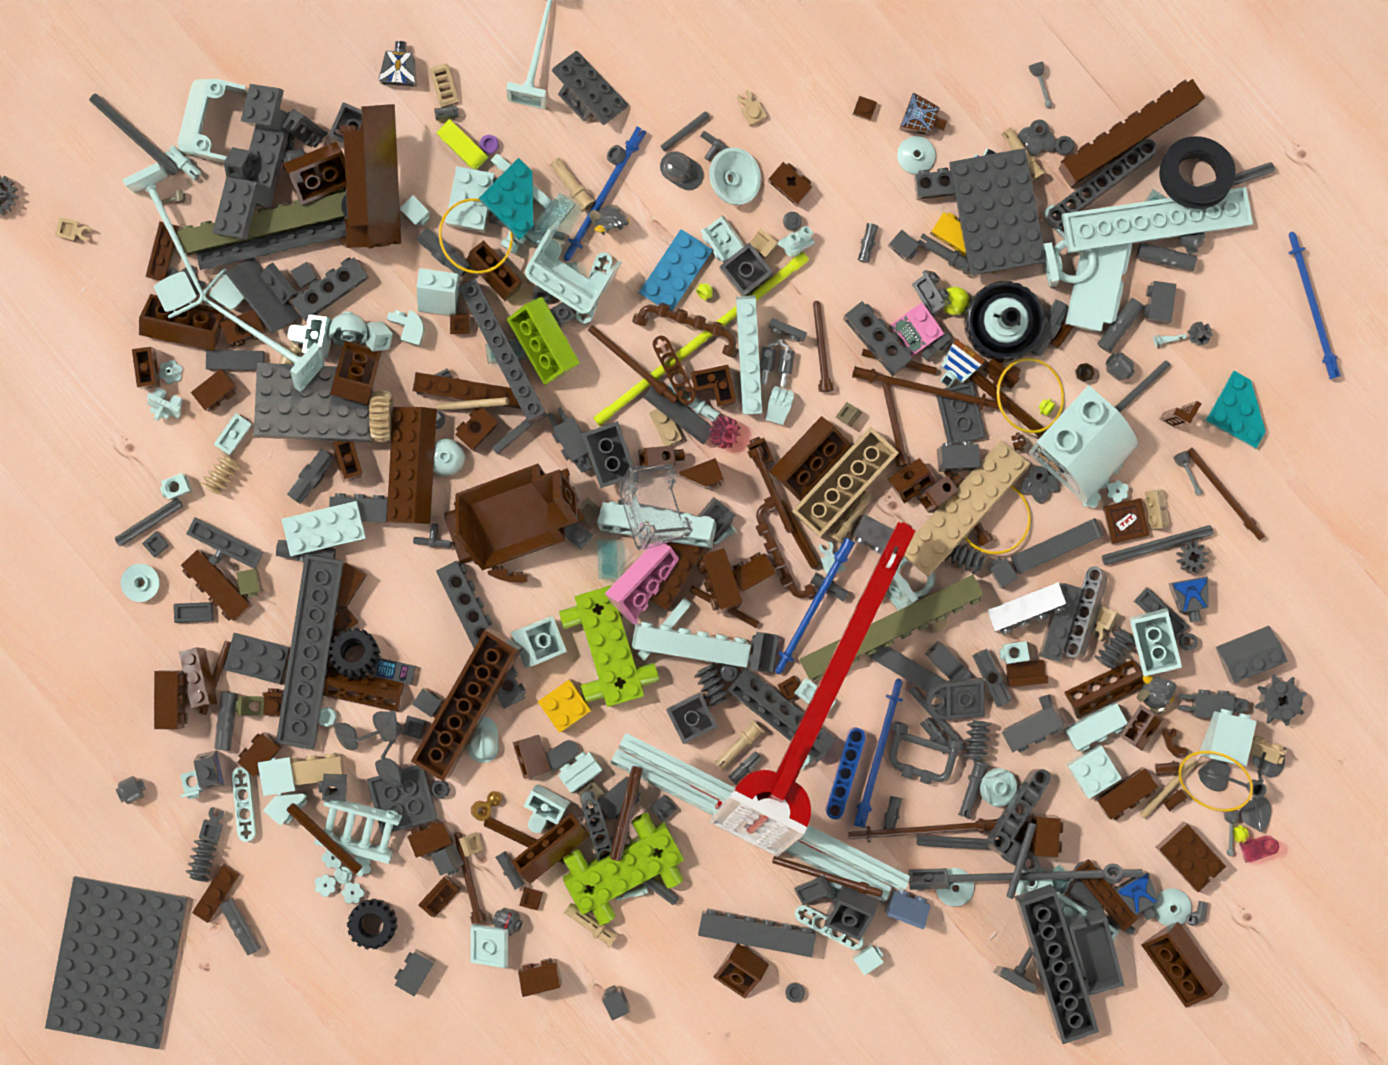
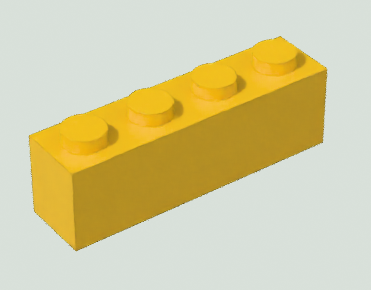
M943 212L930 234L966 256L960 222L957 221V217L954 214Z

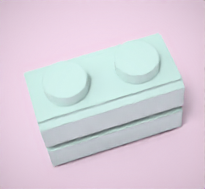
M583 751L575 757L577 760L575 763L570 765L568 762L559 769L561 773L558 776L571 793H574L603 771V768L590 751L587 754Z

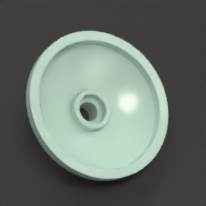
M727 148L720 151L711 162L709 170L711 186L717 196L724 202L731 205H742L750 202L757 195L761 184V174L758 164L748 152L740 148Z

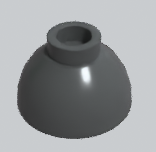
M1204 232L1179 236L1180 243L1186 248L1187 253H1197L1198 248L1203 245L1206 239Z

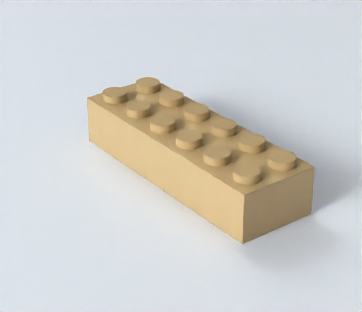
M869 427L791 512L820 538L899 452L872 427Z

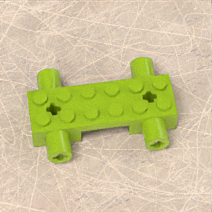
M612 585L576 595L574 598L577 606L559 611L564 629L580 624L583 625L597 671L598 680L581 684L585 701L588 703L605 698L607 707L643 697L644 691L642 686L660 681L655 662L636 668L620 611L613 606L605 595ZM597 603L604 607L600 615L593 611ZM621 677L622 680L625 679L626 683L623 684V688H619V686H616L615 684L618 681L617 678Z
M642 813L635 817L631 823L638 836L631 839V844L624 848L620 861L612 860L608 856L600 861L596 858L587 863L579 849L573 850L563 857L570 873L563 876V881L582 915L592 911L599 925L606 924L616 917L608 902L609 900L660 874L667 888H673L684 880L677 867V864L684 861V858L665 822L655 826L648 813ZM658 848L660 852H655L654 849ZM589 884L592 888H586V885Z

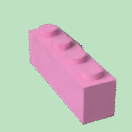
M657 539L611 586L605 595L613 606L631 623L636 625L639 621L637 617L642 610L645 612L649 606L647 602L653 594H657L659 584L662 580H666L678 562V556L670 546Z

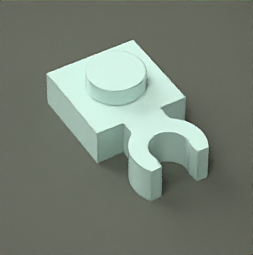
M828 541L830 546L828 550H824L822 545H819L820 552L825 555L820 560L826 575L835 561V556L832 552L834 546L831 541ZM843 563L837 573L845 570Z

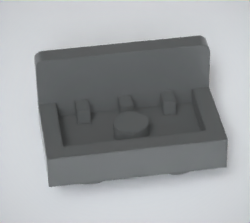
M924 270L922 272L923 276L912 285L929 313L934 316L951 304L948 298L950 295L939 283L940 278L934 271Z
M713 497L697 517L708 516L715 520L717 527L713 540L715 542L721 536V532L731 525L736 515Z
M756 632V635H753L751 645L754 649L748 661V665L751 666L750 670L770 673L774 671L779 635Z

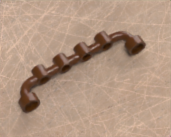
M659 303V306L646 305L640 309L638 314L635 313L632 322L634 324L647 326L649 318L646 317V314L653 312L658 316L673 319L678 323L690 325L695 329L705 330L715 336L725 337L729 344L724 345L722 354L732 358L737 357L739 349L736 348V339L731 332L724 329L725 325L716 321L713 322V325L705 323V317L696 315L695 319L688 317V312L683 309H677V312L669 310L670 305L665 303Z
M771 496L764 499L765 503L757 510L756 518L759 525L755 526L759 536L764 535L767 541L764 543L767 553H772L775 560L771 562L776 571L780 570L783 576L780 578L783 588H788L791 594L797 598L809 597L812 600L816 596L813 585L810 583L804 586V591H799L796 588L768 524L764 519L765 511L769 510L772 513L777 510Z

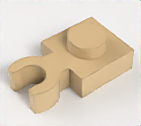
M746 90L748 98L742 99L739 94L737 99L739 103L744 104L745 107L741 108V112L749 126H752L767 116L758 99L752 102V94L749 90Z
M60 217L55 236L76 241V237L79 236L83 241H89L90 239L84 237L83 233L86 230L92 231V229L88 226L79 228L80 222Z
M1101 605L1095 621L1097 626L1093 628L1091 637L1095 638L1099 632L1098 640L1103 642L1106 639V630L1112 631L1119 613Z

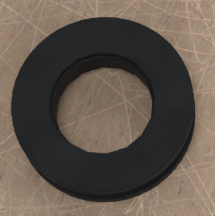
M1201 136L1182 138L1171 145L1163 158L1159 170L1160 182L1166 194L1176 203L1192 209H1206L1220 203L1232 187L1236 174L1235 164L1230 153L1218 142ZM1197 158L1203 160L1214 170L1215 182L1207 187L1191 185L1181 176L1179 164L1186 159Z

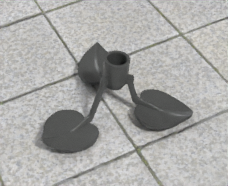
M396 711L376 712L373 715V724L377 731L362 737H356V730L347 723H336L334 725L338 741L345 749L350 751L358 748L357 741H362L379 733L383 741H389L381 755V760L375 762L376 771L386 783L396 787L402 786L401 772L398 765L392 759L385 758L390 747L395 743V739L403 731L402 726L397 722Z
M1263 752L1261 758L1255 755L1253 757L1254 766L1259 768L1257 771L1258 780H1252V800L1240 809V816L1244 823L1259 832H1264L1271 816L1270 802L1263 797L1267 789L1265 784H1263L1264 780L1262 779L1261 772L1267 777L1279 775L1284 768L1285 755H1281L1284 757L1283 763H1278L1277 765L1264 760L1266 752ZM1211 760L1198 771L1200 781L1210 790L1222 791L1226 789L1228 780L1246 787L1250 793L1249 782L1244 783L1228 777L1231 770L1225 761Z

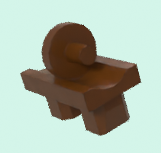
M992 358L983 370L990 374L988 377L994 381L991 386L995 388L1001 374L1006 369L1003 366L1006 361H996ZM1012 366L1005 373L1000 386L1012 389L1020 379L1019 374L1021 370L1016 366Z

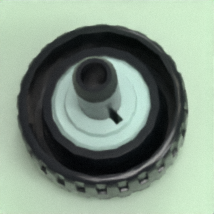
M999 281L983 287L972 297L964 313V332L967 335L968 342L971 343L972 348L977 350L980 355L990 360L993 358L996 361L1007 362L1025 356L1039 343L1044 332L1045 313L1040 300L1028 287H1024L1020 283H1013L1012 281Z

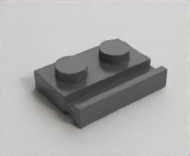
M773 318L768 326L771 332L778 335L785 334L789 336L790 340L798 343L800 341L804 342L807 332Z

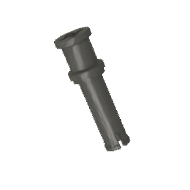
M924 233L921 235L920 238L927 241V243L919 239L917 242L919 245L947 260L949 266L959 268L963 271V274L967 273L969 270L967 258L962 256L960 251H952Z
M973 760L974 766L971 774L968 775L969 784L958 813L959 816H965L970 819L982 778L985 775L986 769L990 767V764L979 760Z

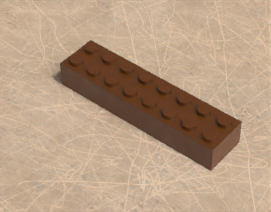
M1186 79L1172 89L1173 92L1170 90L1160 95L1156 103L1152 100L1141 109L1140 113L1135 111L1124 120L1125 123L1120 121L1111 127L1108 134L1103 132L1093 140V144L1088 142L1076 151V155L1072 152L1061 161L1062 165L1058 169L1070 188L1199 105L1205 99V96L1193 79L1188 82Z
M491 627L484 630L411 760L412 763L441 781L450 778L522 651L523 647Z

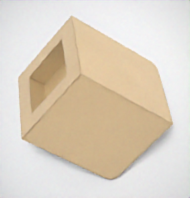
M760 228L750 241V244L763 259H766L778 242Z

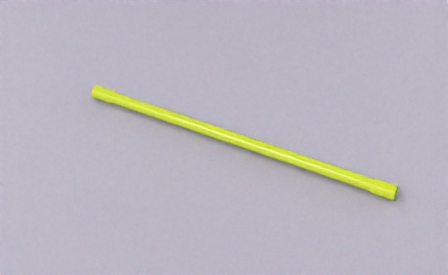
M802 251L784 268L748 296H755L756 301L759 300L786 277L806 264L809 258ZM736 306L716 322L723 323L725 326L737 317ZM704 330L676 352L679 361L686 358L711 338L713 334ZM670 357L664 364L667 367H672L675 364V359ZM660 365L650 374L658 380L665 374L662 365ZM642 379L615 402L595 415L593 419L601 426L651 384Z

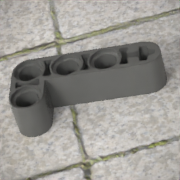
M586 791L581 795L580 803L597 859L600 861L611 855L615 837L609 838L596 794L592 791ZM588 802H592L593 808L589 809ZM593 818H599L597 821H591ZM603 834V837L596 838L597 835ZM626 837L625 845L628 846L631 844L630 839ZM604 851H609V852H608L607 854H605V855H602V854H601V853L604 852Z

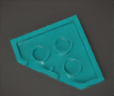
M517 158L478 199L520 240L533 227L532 170L520 158Z
M1234 370L1205 421L1256 449L1266 432L1251 379Z

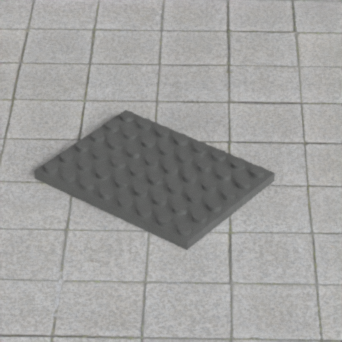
M74 876L45 1029L159 1049L188 897Z

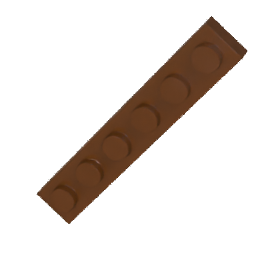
M415 372L413 392L468 401L507 397L509 404L503 405L504 407L521 409L509 387Z

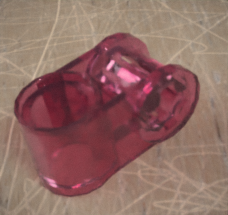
M1269 835L1246 840L1245 843H1239L1245 863L1274 855L1279 850L1278 841ZM1268 841H1270V842L1272 843V844L1270 845V849H1268L1267 847H1265V846L1268 845V843H1267Z

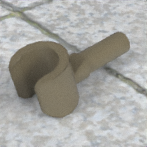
M182 190L174 191V197L161 200L163 205L171 202H184L186 193Z

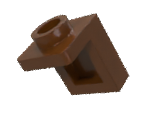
M756 437L749 441L750 444L747 445L749 450L762 446L765 465L774 461L765 438L760 439V437Z

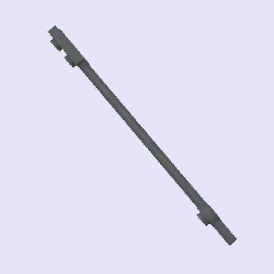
M1108 864L1104 870L1022 872L1019 880L1104 878L1110 884H1117L1123 877H1143V869L1123 870L1118 864ZM947 868L909 869L910 890L948 889V882L1011 881L1013 873L948 875Z

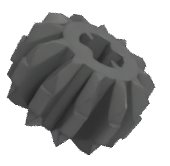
M1189 541L1186 542V547L1180 546L1183 553H1176L1177 556H1181V559L1176 560V562H1183L1180 567L1181 570L1187 568V573H1191L1192 570L1195 573H1199V567L1201 569L1206 568L1203 562L1208 563L1209 559L1204 558V556L1209 555V552H1202L1205 548L1204 545L1198 548L1199 544L1197 541L1193 543V546ZM1190 553H1192V555L1196 554V559H1194L1195 562L1193 560H1189V556H1191Z

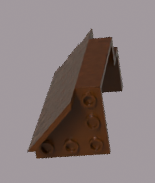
M395 104L361 106L362 124H360V128L355 125H340V129H335V133L342 134L344 137L348 217H345L346 237H341V245L346 248L367 247L371 249L374 247L390 246V244H401Z
M537 463L456 493L455 509L444 513V519L459 561L464 564L473 560L483 571L564 542L565 527L586 520L584 513L577 506L579 499L575 487H572L569 483L570 473L568 468L546 474Z

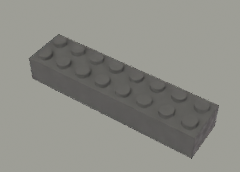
M1049 884L1014 896L1057 1037L1062 1044H1066L1098 1033L1099 1029L1057 891Z

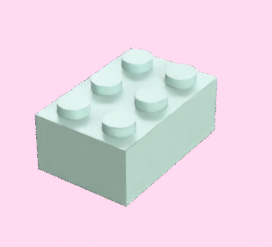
M456 166L448 209L461 200L479 198L495 182V174ZM479 201L464 202L454 207L448 213L445 223L447 226L485 233L489 209Z
M1167 608L1129 617L1144 676L1182 668Z

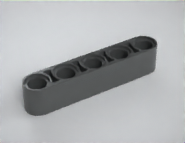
M1094 518L1011 556V559L1018 574H1021L1104 535L1097 519Z
M1096 566L1090 567L1085 574L1081 594L1064 647L1065 654L1074 659H1082L1087 652L1108 580L1107 572ZM1100 572L1099 579L1095 581L1094 574ZM1091 590H1094V597L1092 599H1089V592ZM1088 608L1089 615L1084 618L1083 612ZM1083 627V634L1078 636V629ZM1075 645H1077L1078 652L1076 654H1073L1072 649Z

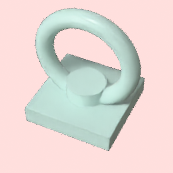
M1066 239L1060 241L1054 248L1052 242L1043 245L1046 256L1044 266L1049 287L1057 286L1059 280L1067 283H1079L1089 278L1096 266V255L1093 249L1085 250L1089 259L1086 270L1079 275L1071 276L1062 272V262L1059 255L1061 250L1067 247Z
M904 557L886 592L887 597L898 611L914 603L917 599L927 596L935 583V574L933 572L927 577L926 586L920 591L913 592L909 583L899 574L901 567L909 562Z

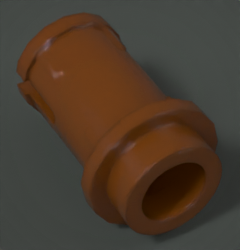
M1173 760L1169 763H1156V776L1174 774L1176 776V774H1179V762Z
M1180 789L1179 791L1176 790L1175 794L1162 802L1170 812L1180 803H1185L1188 797Z

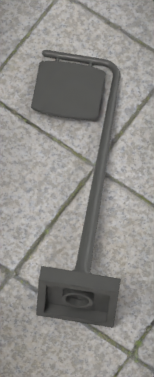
M1084 861L1079 862V863L1075 866L1074 870H1075L1078 866H1080ZM1073 879L1067 880L1060 892L1062 895H1065ZM1077 879L1070 894L1095 910L1101 908L1102 906L1080 879ZM1030 946L1020 964L1014 969L996 966L993 972L1025 992L1034 994L1037 988L1024 975L1026 973L1025 969L1032 957Z

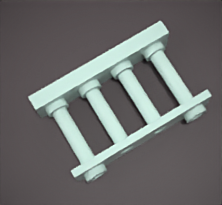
M347 800L324 801L323 806L330 807L324 831L349 854L389 864L394 851L388 847L393 824L398 826L402 815L392 810L384 811ZM337 809L348 812L342 836L332 832ZM356 815L367 817L362 840L360 841L351 837ZM374 820L386 822L379 846L369 842ZM315 838L314 844L323 846V845Z

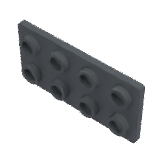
M575 51L553 67L552 72L564 84L558 95L583 122L593 114L602 125H606L628 107V103L578 51Z
M251 258L226 272L228 278L272 333L298 320L300 317L289 303L297 292L274 263L267 265L263 270L255 258Z

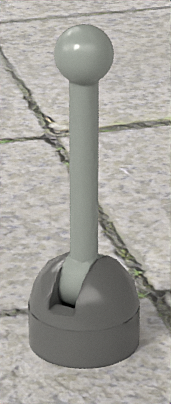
M1041 61L1028 67L1030 73L1038 77L1045 98V107L1050 108L1052 102L1048 98L1041 76L1045 70L1044 63Z
M1183 451L1173 457L1175 463L1185 468L1195 488V494L1201 495L1202 489L1198 488L1188 467L1190 462L1188 452Z
M1239 810L1224 812V819L1230 823L1228 856L1234 855L1233 824L1239 820Z

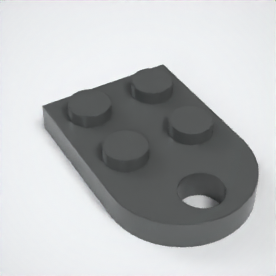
M971 678L936 683L927 693L926 704L928 709L935 717L943 720L985 716L984 679ZM935 697L941 698V702L938 705H932V700Z

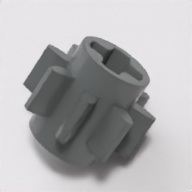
M1202 321L1192 324L1190 330L1187 331L1191 343L1196 342L1198 346L1208 343L1210 337L1213 336L1210 325L1208 323L1204 325Z

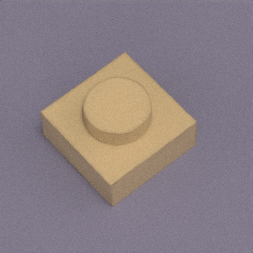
M478 832L459 838L465 857L484 850Z

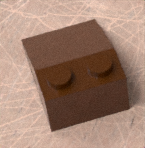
M344 341L330 395L368 404L382 350L372 351L367 346Z

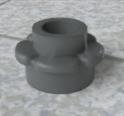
M436 780L432 784L431 793L436 798L442 799L449 794L450 788H448L449 784L446 781Z

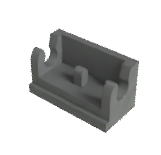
M294 109L282 125L285 130L307 146L316 138L312 146L317 147L324 136L328 134L305 115Z

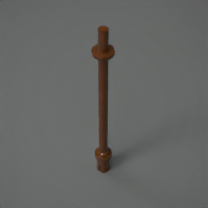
M854 366L852 378L866 380L870 384L878 381L979 405V410H983L984 406L1000 410L998 402L986 399V394L984 393L982 397H976L878 374L875 371L876 369L873 368L869 370Z
M978 818L974 823L871 830L870 826H866V831L848 832V839L866 838L867 843H870L872 838L970 830H976L981 834L984 831H992L999 818L988 820Z

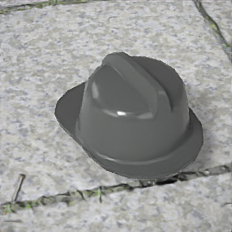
M678 151L670 152L662 158L660 171L667 180L684 190H693L701 184L703 170L696 161Z

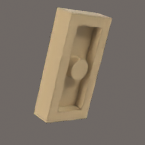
M658 409L649 412L664 446H670L682 440L674 421Z

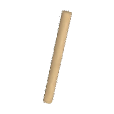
M506 397L438 403L437 409L441 411L503 406L509 404V399Z
M1193 759L1182 768V780L1197 765ZM1179 774L1139 814L1142 818L1146 819L1180 783Z

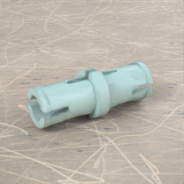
M175 146L169 148L170 152H166V155L177 164L178 169L183 170L193 181L198 178L197 175L200 176L202 174L190 162L191 159L188 156L185 157Z

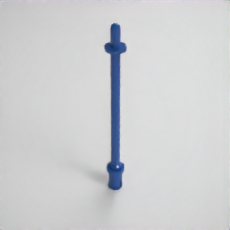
M636 126L629 141L626 140L625 158L620 164L616 165L590 212L592 210H600L630 156L635 151L638 152V146L647 133L645 130L642 131V128ZM589 213L575 238H568L567 241L571 244L563 257L565 261L571 260L577 248H583L580 242L592 223Z
M1290 232L1289 239L1293 250L1288 253L1295 256L1324 352L1322 362L1326 365L1329 379L1341 376L1336 361L1338 358L1331 351L1303 259L1302 251L1306 250V248H1300L1296 233Z
M845 537L838 552L835 551V561L785 652L780 651L778 653L782 658L775 669L777 674L783 672L789 660H795L791 656L841 564L848 561L849 558L847 557L855 544L849 538Z
M901 679L895 680L892 694H886V697L890 699L863 800L856 807L858 811L853 825L861 828L866 827L868 814L872 810L870 800L897 701H903L902 698H898L902 686Z

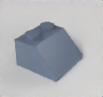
M893 890L885 912L889 917L924 930L930 904L927 903V899L917 895L914 898L909 896L908 891Z

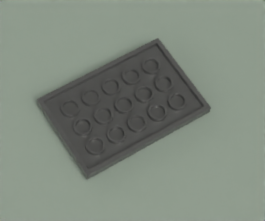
M1022 148L949 162L970 276L1046 262L1026 149Z
M257 363L254 438L371 443L369 425L370 398L368 404L330 395L337 366H323L300 392L295 389L290 372L294 364Z

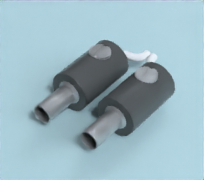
M777 339V342L770 343L768 347H762L759 364L760 370H762L761 384H767L768 374L773 372L776 348H771V346L778 345L780 342L787 350L781 349L778 373H781L779 386L786 387L788 374H792L795 351L789 350V346L784 344L783 340Z

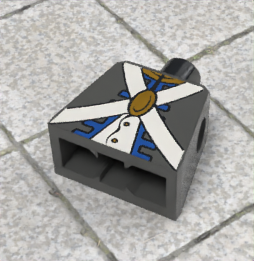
M395 41V50L385 52L379 75L380 84L417 87L415 58L413 53L406 52L407 42Z

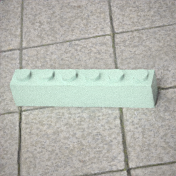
M739 296L736 297L742 412L743 414L762 413L756 297Z
M602 502L597 521L600 531L707 548H712L717 528L715 520L708 516L697 517L689 513L677 514L670 510L658 511L651 507L645 509L631 504L627 506L619 505L616 502Z
M646 621L635 625L632 647L634 649L747 667L751 644L746 642L745 638L735 637V640L727 639L728 636L723 634H716V637L709 636V632L705 631L691 633L690 629L681 627L679 630L671 629L672 626L660 624V627H655L653 623Z

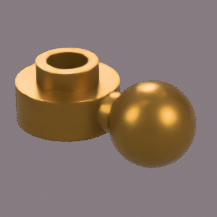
M492 791L488 794L486 802L476 801L471 807V815L479 821L486 820L491 815V806H498L502 802V795L497 791Z

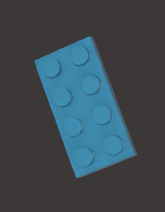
M680 229L639 291V294L659 306V303L670 305L669 310L673 311L713 250Z

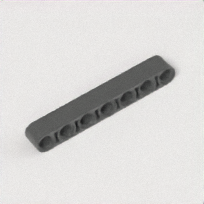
M1150 139L1141 141L1055 205L1047 215V224L1052 228L1062 226V214L1082 211L1148 162L1156 152L1155 142ZM1148 147L1151 153H1145L1142 148ZM1127 159H1134L1136 164H1129ZM1113 169L1119 170L1120 173H1121V175H1120V176L1114 175V174L1112 173V170H1113ZM1097 181H1104L1106 186L1100 187L1097 184ZM1082 192L1090 193L1091 197L1084 198ZM1067 203H1073L1076 209H1069ZM1058 214L1061 220L1055 221L1051 215Z

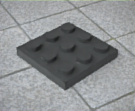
M417 765L400 770L402 783L400 787L386 783L380 776L367 779L374 808L384 811L392 810L402 815L398 826L393 824L391 832L438 819L425 770ZM378 820L381 835H383L386 822Z

